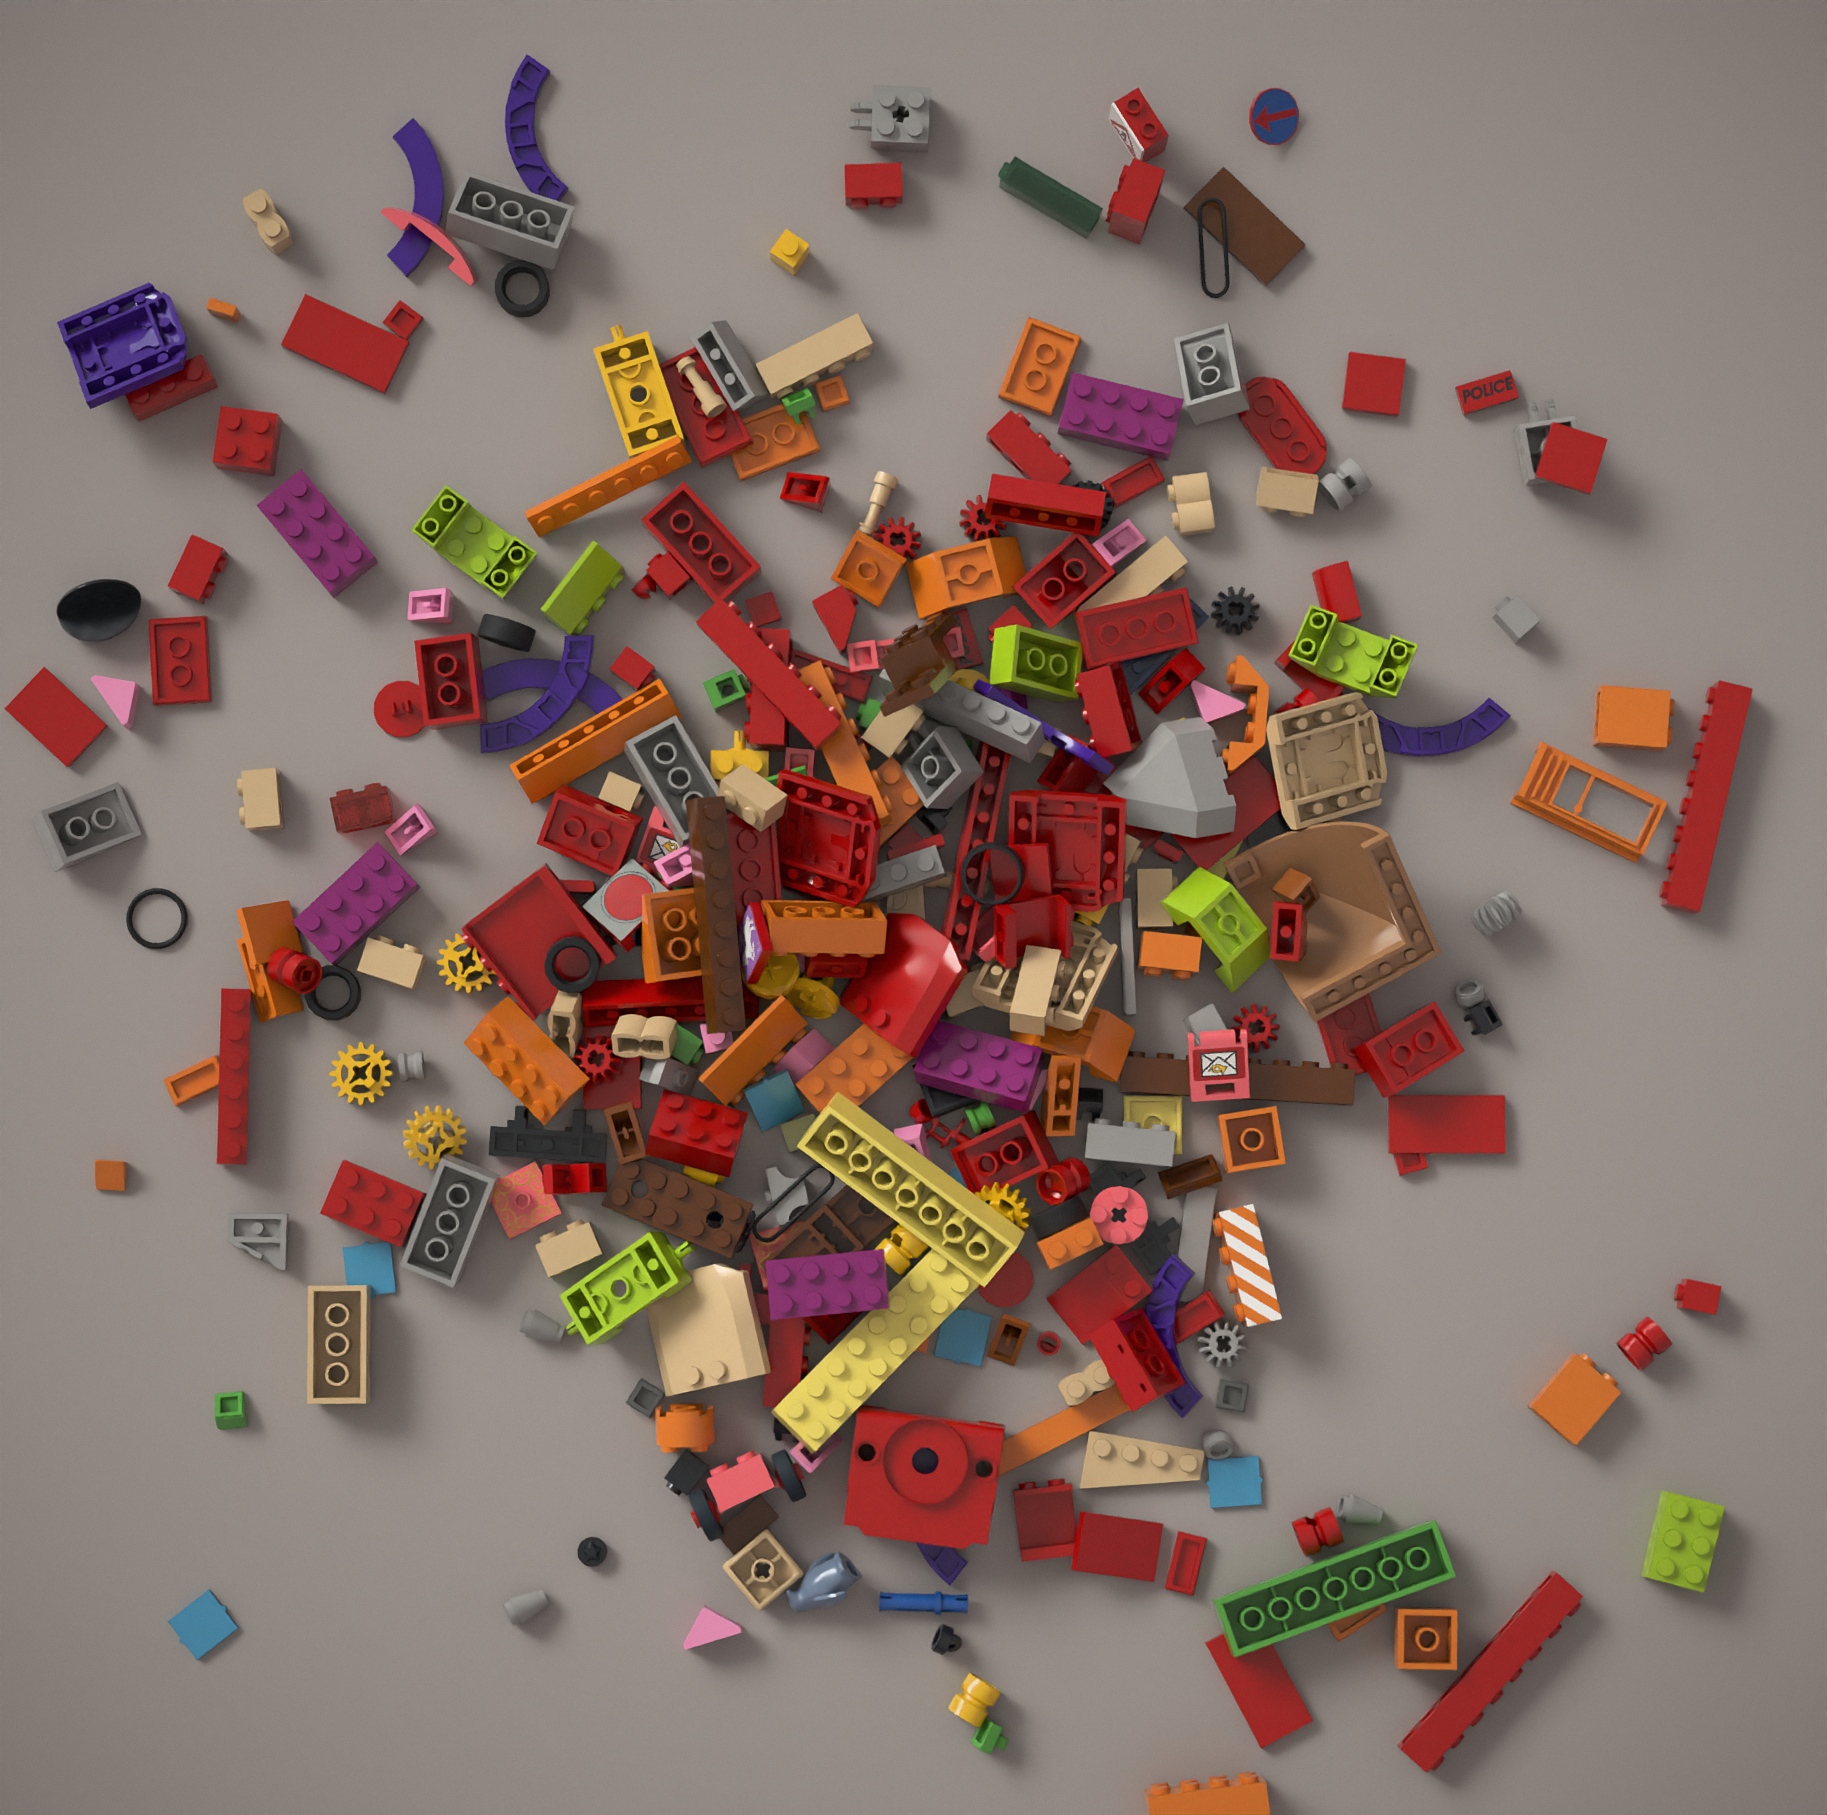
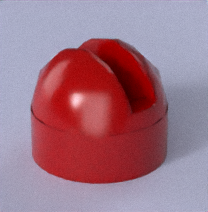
M646 574L631 591L641 599H649L651 596L646 591L650 589L656 593L657 587L653 579Z
M925 1099L915 1102L909 1110V1116H913L915 1119L914 1123L925 1124L933 1119Z
M1053 1331L1043 1332L1037 1341L1038 1350L1047 1356L1056 1354L1061 1346L1060 1337ZM1043 1337L1057 1342L1056 1346L1044 1341Z

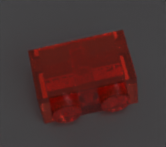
M372 783L365 785V790L353 792V789H345L336 792V797L329 798L336 832L343 835L395 823L396 816L390 789L387 786H382L381 783Z

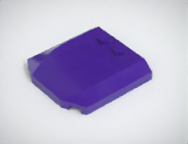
M151 283L144 284L57 322L79 377V384L84 398L90 409L184 369L189 341L171 297L164 292L160 293Z

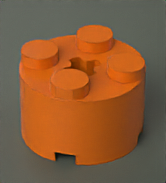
M703 1403L670 1404V1410L663 1411V1406L655 1408L656 1444L661 1446V1452H678L680 1447H690L692 1452L708 1451V1446L715 1442L713 1405L709 1404L707 1410L703 1409Z

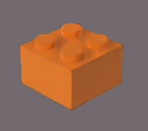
M1144 931L1140 937L1137 970L1143 971V976L1159 978L1162 973L1172 974V979L1189 981L1191 976L1194 977L1199 972L1202 937Z
M1277 1106L1216 1116L1225 1174L1286 1164Z
M1394 1607V1666L1397 1669L1457 1670V1610L1442 1607Z

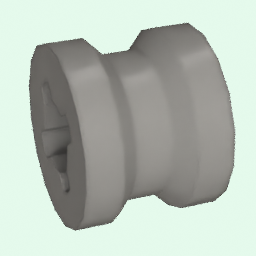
M416 1051L414 1055H407L405 1052L399 1053L398 1064L401 1082L415 1077L418 1080H425L423 1051Z

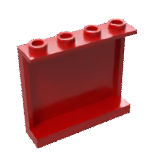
M547 863L461 928L464 932L461 935L464 942L470 949L475 947L482 955L479 958L482 965L488 972L493 970L500 978L497 981L500 988L506 995L511 993L518 1001L516 1003L518 1007L532 1021L553 1005L559 991L550 983L545 974L544 966L547 952L556 941L570 936L586 939L599 954L600 968L617 958L615 950ZM575 947L562 950L555 961L558 975L570 982L584 978L590 967L589 958L586 953Z

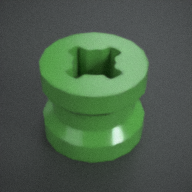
M981 1102L979 1107L974 1109L970 1107L964 1109L975 1136L981 1134L983 1129L997 1127L987 1102Z

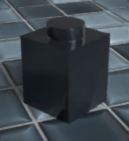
M686 1448L664 1477L668 1481L666 1487L678 1496L682 1492L688 1495L710 1466Z

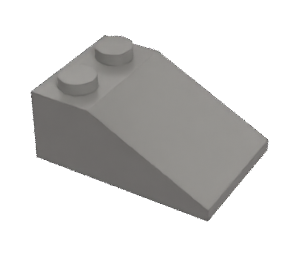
M1229 323L1174 339L1185 405L1195 425L1250 409L1246 386Z
M119 782L42 810L32 819L55 872L83 862L142 835Z

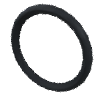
M162 888L145 890L138 894L128 907L126 914L128 931L132 938L144 947L151 949L169 947L181 938L186 929V907L182 900L169 890ZM153 894H162L170 897L177 903L181 912L179 930L171 939L161 943H151L142 939L136 933L132 923V915L136 905L143 898Z

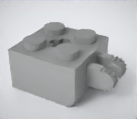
M873 85V103L852 102L850 104V111L872 114V120L849 121V128L871 131V149L928 153L931 88ZM899 115L906 117L901 123L897 122V116Z
M1553 399L1545 401V411L1548 420L1540 421L1536 403L1530 402L1528 403L1530 423L1520 424L1514 430L1524 486L1547 483L1534 477L1551 423L1556 422L1578 429L1575 416L1557 418Z
M924 720L919 728L925 740L920 733L915 731L908 736L909 742H911L915 751L902 763L901 768L926 808L949 809L984 771L956 727L938 726L935 728L931 722Z

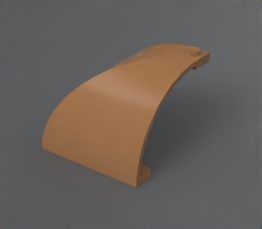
M1345 821L1312 825L1273 837L1223 863L1234 888L1267 928L1270 951L1274 901L1284 902L1272 888L1289 868L1312 878L1320 898L1305 914L1308 926L1306 955L1299 962L1272 960L1290 990L1313 1022L1322 1019L1442 954L1391 836L1377 826Z

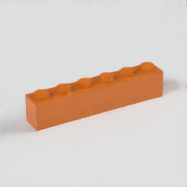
M818 661L798 670L802 674L799 680L806 687L811 683L822 695L819 700L827 708L831 704L842 716L839 721L842 723L843 728L821 747L837 785L872 796L881 826L891 822L892 819L889 813L894 810L888 796L881 797L877 787L881 786L882 783L876 770L870 771L866 761L871 758L864 743L858 745L855 739V735L859 734L853 718L847 720L843 712L848 707L842 693L835 694L832 684L836 683L830 667L824 669L821 661Z
M659 678L509 766L533 804L546 798L564 784L572 783L583 774L622 754L626 741L675 715L678 719L682 718Z

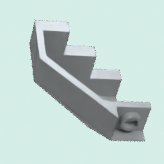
M1201 717L1161 723L1103 783L1113 792L1111 795L1127 799V825L1192 838L1234 832L1235 799L1233 795L1227 794L1224 780L1228 779L1222 756L1216 757L1212 743L1217 740L1214 729Z

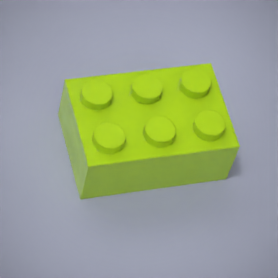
M1017 624L996 628L994 631L989 684L1054 703L1078 700L1075 680H1078L1077 674L1081 673L1083 655L1081 642Z
M1661 1490L1641 1576L1704 1592L1725 1506Z

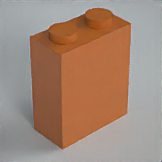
M1601 685L1597 689L1593 746L1661 752L1665 750L1667 744H1671L1673 736L1672 727H1668L1669 716H1673L1675 706L1674 699H1670L1671 691Z
M1086 1217L1071 1226L1036 1241L1035 1244L1046 1268L1051 1270L1103 1245V1242L1091 1217Z
M1572 1353L1527 1406L1565 1440L1575 1446L1621 1394V1391L1616 1388L1619 1383L1606 1372L1603 1375L1594 1369L1596 1363L1584 1353L1580 1356Z

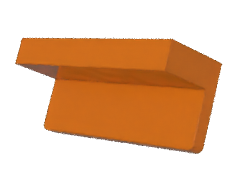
M244 938L238 939L237 944L260 1023L271 1021L283 1015L303 1011L299 993L272 981L267 972L268 963L251 966Z

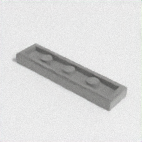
M1123 898V901L1118 902L1123 1015L1135 1016L1136 996L1131 898Z
M1203 1187L1186 1193L1178 1257L1195 1272V1275L1183 1291L1180 1298L1182 1302H1190L1203 1294L1212 1227L1211 1220H1213L1217 1188Z

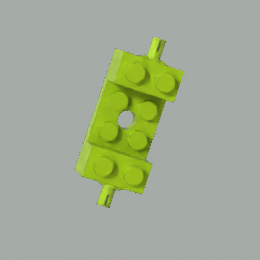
M648 1232L560 1294L562 1302L573 1319L571 1323L565 1326V1329L569 1330L567 1331L568 1334L574 1336V1334L580 1331L587 1345L604 1344L625 1328L622 1324L659 1298L671 1297L690 1284L692 1279L685 1269L682 1259L695 1251V1246H692L693 1243L686 1241L678 1248H674L664 1232ZM620 1280L624 1281L627 1287V1291L622 1297L615 1290L616 1284Z

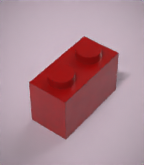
M901 163L844 164L846 205H851L854 209L868 208L870 204H880L882 208H894L897 204H902Z
M192 534L169 581L168 587L172 591L204 605L205 600H210L215 592L216 584L214 581L218 573L222 574L227 566V552L224 548Z

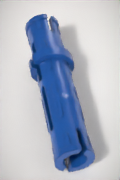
M936 1591L935 1594L880 1592L879 1611L935 1612V1615H941V1612L968 1613V1594L949 1595L942 1594V1591Z

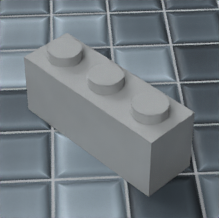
M727 320L711 322L690 337L733 411L748 409L769 394Z
M934 845L878 864L875 883L862 901L873 902L948 877L937 846Z
M1097 1118L1094 1119V1124L1088 1123L1084 1159L1172 1168L1176 1132L1169 1131L1170 1126L1152 1124V1129L1140 1128L1141 1123L1123 1121V1126L1111 1125L1112 1120Z

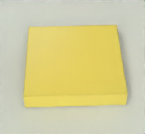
M1124 1096V1121L1141 1123L1140 1128L1152 1129V1124L1170 1126L1169 1131L1176 1132L1174 1154H1182V1096Z

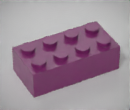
M1072 372L1057 434L1146 456L1152 455L1154 458L1168 461L1184 399Z
M302 469L256 505L333 598L378 563L374 555Z
M377 842L292 922L331 964L338 965L407 901L420 886Z
M938 1020L919 1053L914 1068V1075L918 1084L1028 1113L1045 1059L1043 1048Z
M884 1249L765 1261L771 1320L890 1308Z

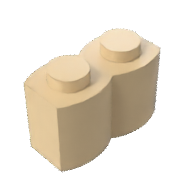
M260 188L243 198L246 213L252 223L258 228L263 242L273 254L277 255L294 245L293 236L288 226L279 216L271 197L263 189Z
M1207 472L1172 477L1171 485H1167L1169 502H1174L1176 512L1171 513L1173 530L1178 529L1180 537L1214 532L1215 523Z
M559 990L548 1015L549 1038L572 1060L583 1032V1025L580 1019L583 1011L582 997L580 993H567Z
M636 1014L623 1015L619 1018L611 1036L613 1053L626 1058L638 1057L640 1055L655 1060L669 1058L678 1039L677 1021L665 1016H655L648 1019Z
M1098 1359L1090 1363L1083 1372L1072 1373L1064 1377L1057 1387L1067 1405H1076L1087 1400L1094 1391L1105 1390L1114 1385L1115 1382L1108 1375L1107 1368L1102 1359Z

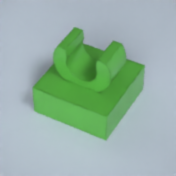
M807 387L781 398L785 410L789 416H792L796 424H801L799 414L802 411H808L811 419L815 418V412L812 407L816 406V403Z
M986 1717L981 1727L977 1728L971 1744L979 1750L991 1754L994 1746L1005 1751L1009 1739L1000 1734L1003 1727Z

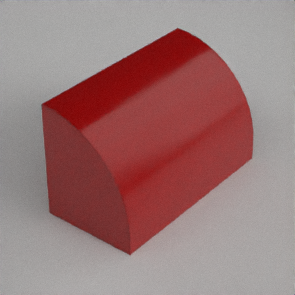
M1348 561L1332 564L1312 572L1320 608L1338 614L1339 622L1344 624L1360 620L1362 613Z
M1068 734L1069 738L1092 750L1089 744ZM1059 748L1037 782L1048 791L1083 793L1097 770L1083 763L1073 753L1069 755Z

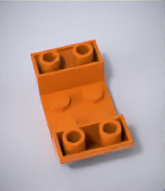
M1016 536L988 538L936 551L905 565L919 620L930 618L938 613L946 614L948 609L1000 596L1003 599L1018 596L1019 594L1012 586L1026 575Z
M1237 655L1234 662L1229 663L1226 671V684H1231L1230 692L1250 694V697L1247 699L1246 714L1251 715V722H1248L1247 726H1245L1244 742L1230 741L1227 747L1222 748V752H1220L1228 777L1250 758L1258 754L1265 745L1269 686L1242 655Z
M1092 1006L1083 1027L1080 1029L1066 1031L1047 1025L1045 1036L1013 1031L1010 1040L1043 1048V1052L1050 1055H1080L1081 1064L1089 1066V1074L1091 1076L1118 1083L1136 1030L1108 1010Z

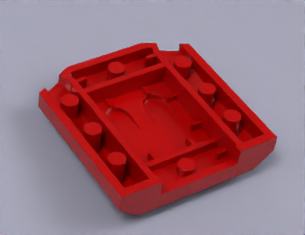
M787 769L779 771L777 788L788 795L783 816L779 818L777 832L781 885L851 908L860 905L875 883L882 827L873 797Z
M1030 789L1010 793L1008 845L1048 843L1053 895L1060 894L1072 905L1074 911L1095 912L1113 902L1123 901L1127 799L1115 795Z
M888 913L885 917L887 919L884 954H875L874 957H867L868 964L864 977L849 978L838 998L841 1006L886 1041L916 1058L968 972V968L959 957L961 951L958 944L921 916L908 913Z

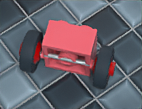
M785 1449L771 1455L775 1466L776 1478H773L762 1452L755 1455L754 1450L737 1457L738 1463L731 1467L726 1462L711 1469L710 1473L712 1476L708 1477L706 1481L718 1505L715 1506L714 1502L709 1500L703 1488L689 1494L694 1510L691 1512V1516L697 1528L702 1527L710 1542L724 1535L720 1524V1514H723L724 1510L775 1486L778 1488L779 1484L787 1492L792 1502H797L806 1497V1491L801 1482L804 1479L798 1462L793 1464Z

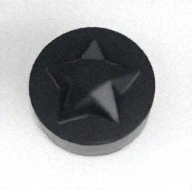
M588 1537L579 1544L577 1550L578 1558L586 1566H598L606 1559L607 1546L598 1537Z

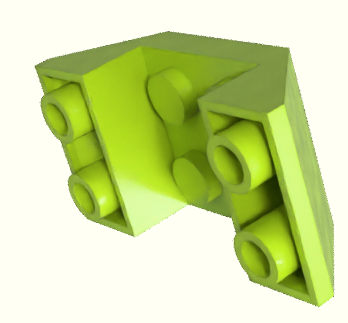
M447 485L443 487L411 529L416 536L479 585L502 599L506 597L538 555L535 550L516 536L512 537L473 508L469 501Z
M1310 605L1288 657L1314 675L1371 697L1397 698L1419 644L1392 634L1389 640L1339 622L1338 614Z
M1197 868L1160 902L1177 925L1189 921L1222 963L1214 972L1231 993L1235 992L1270 958L1268 932L1265 925L1231 883L1205 869Z

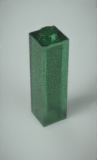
M1015 156L1011 163L1005 162L999 171L998 177L1001 178L999 188L1085 239L1089 237L1102 215V207Z

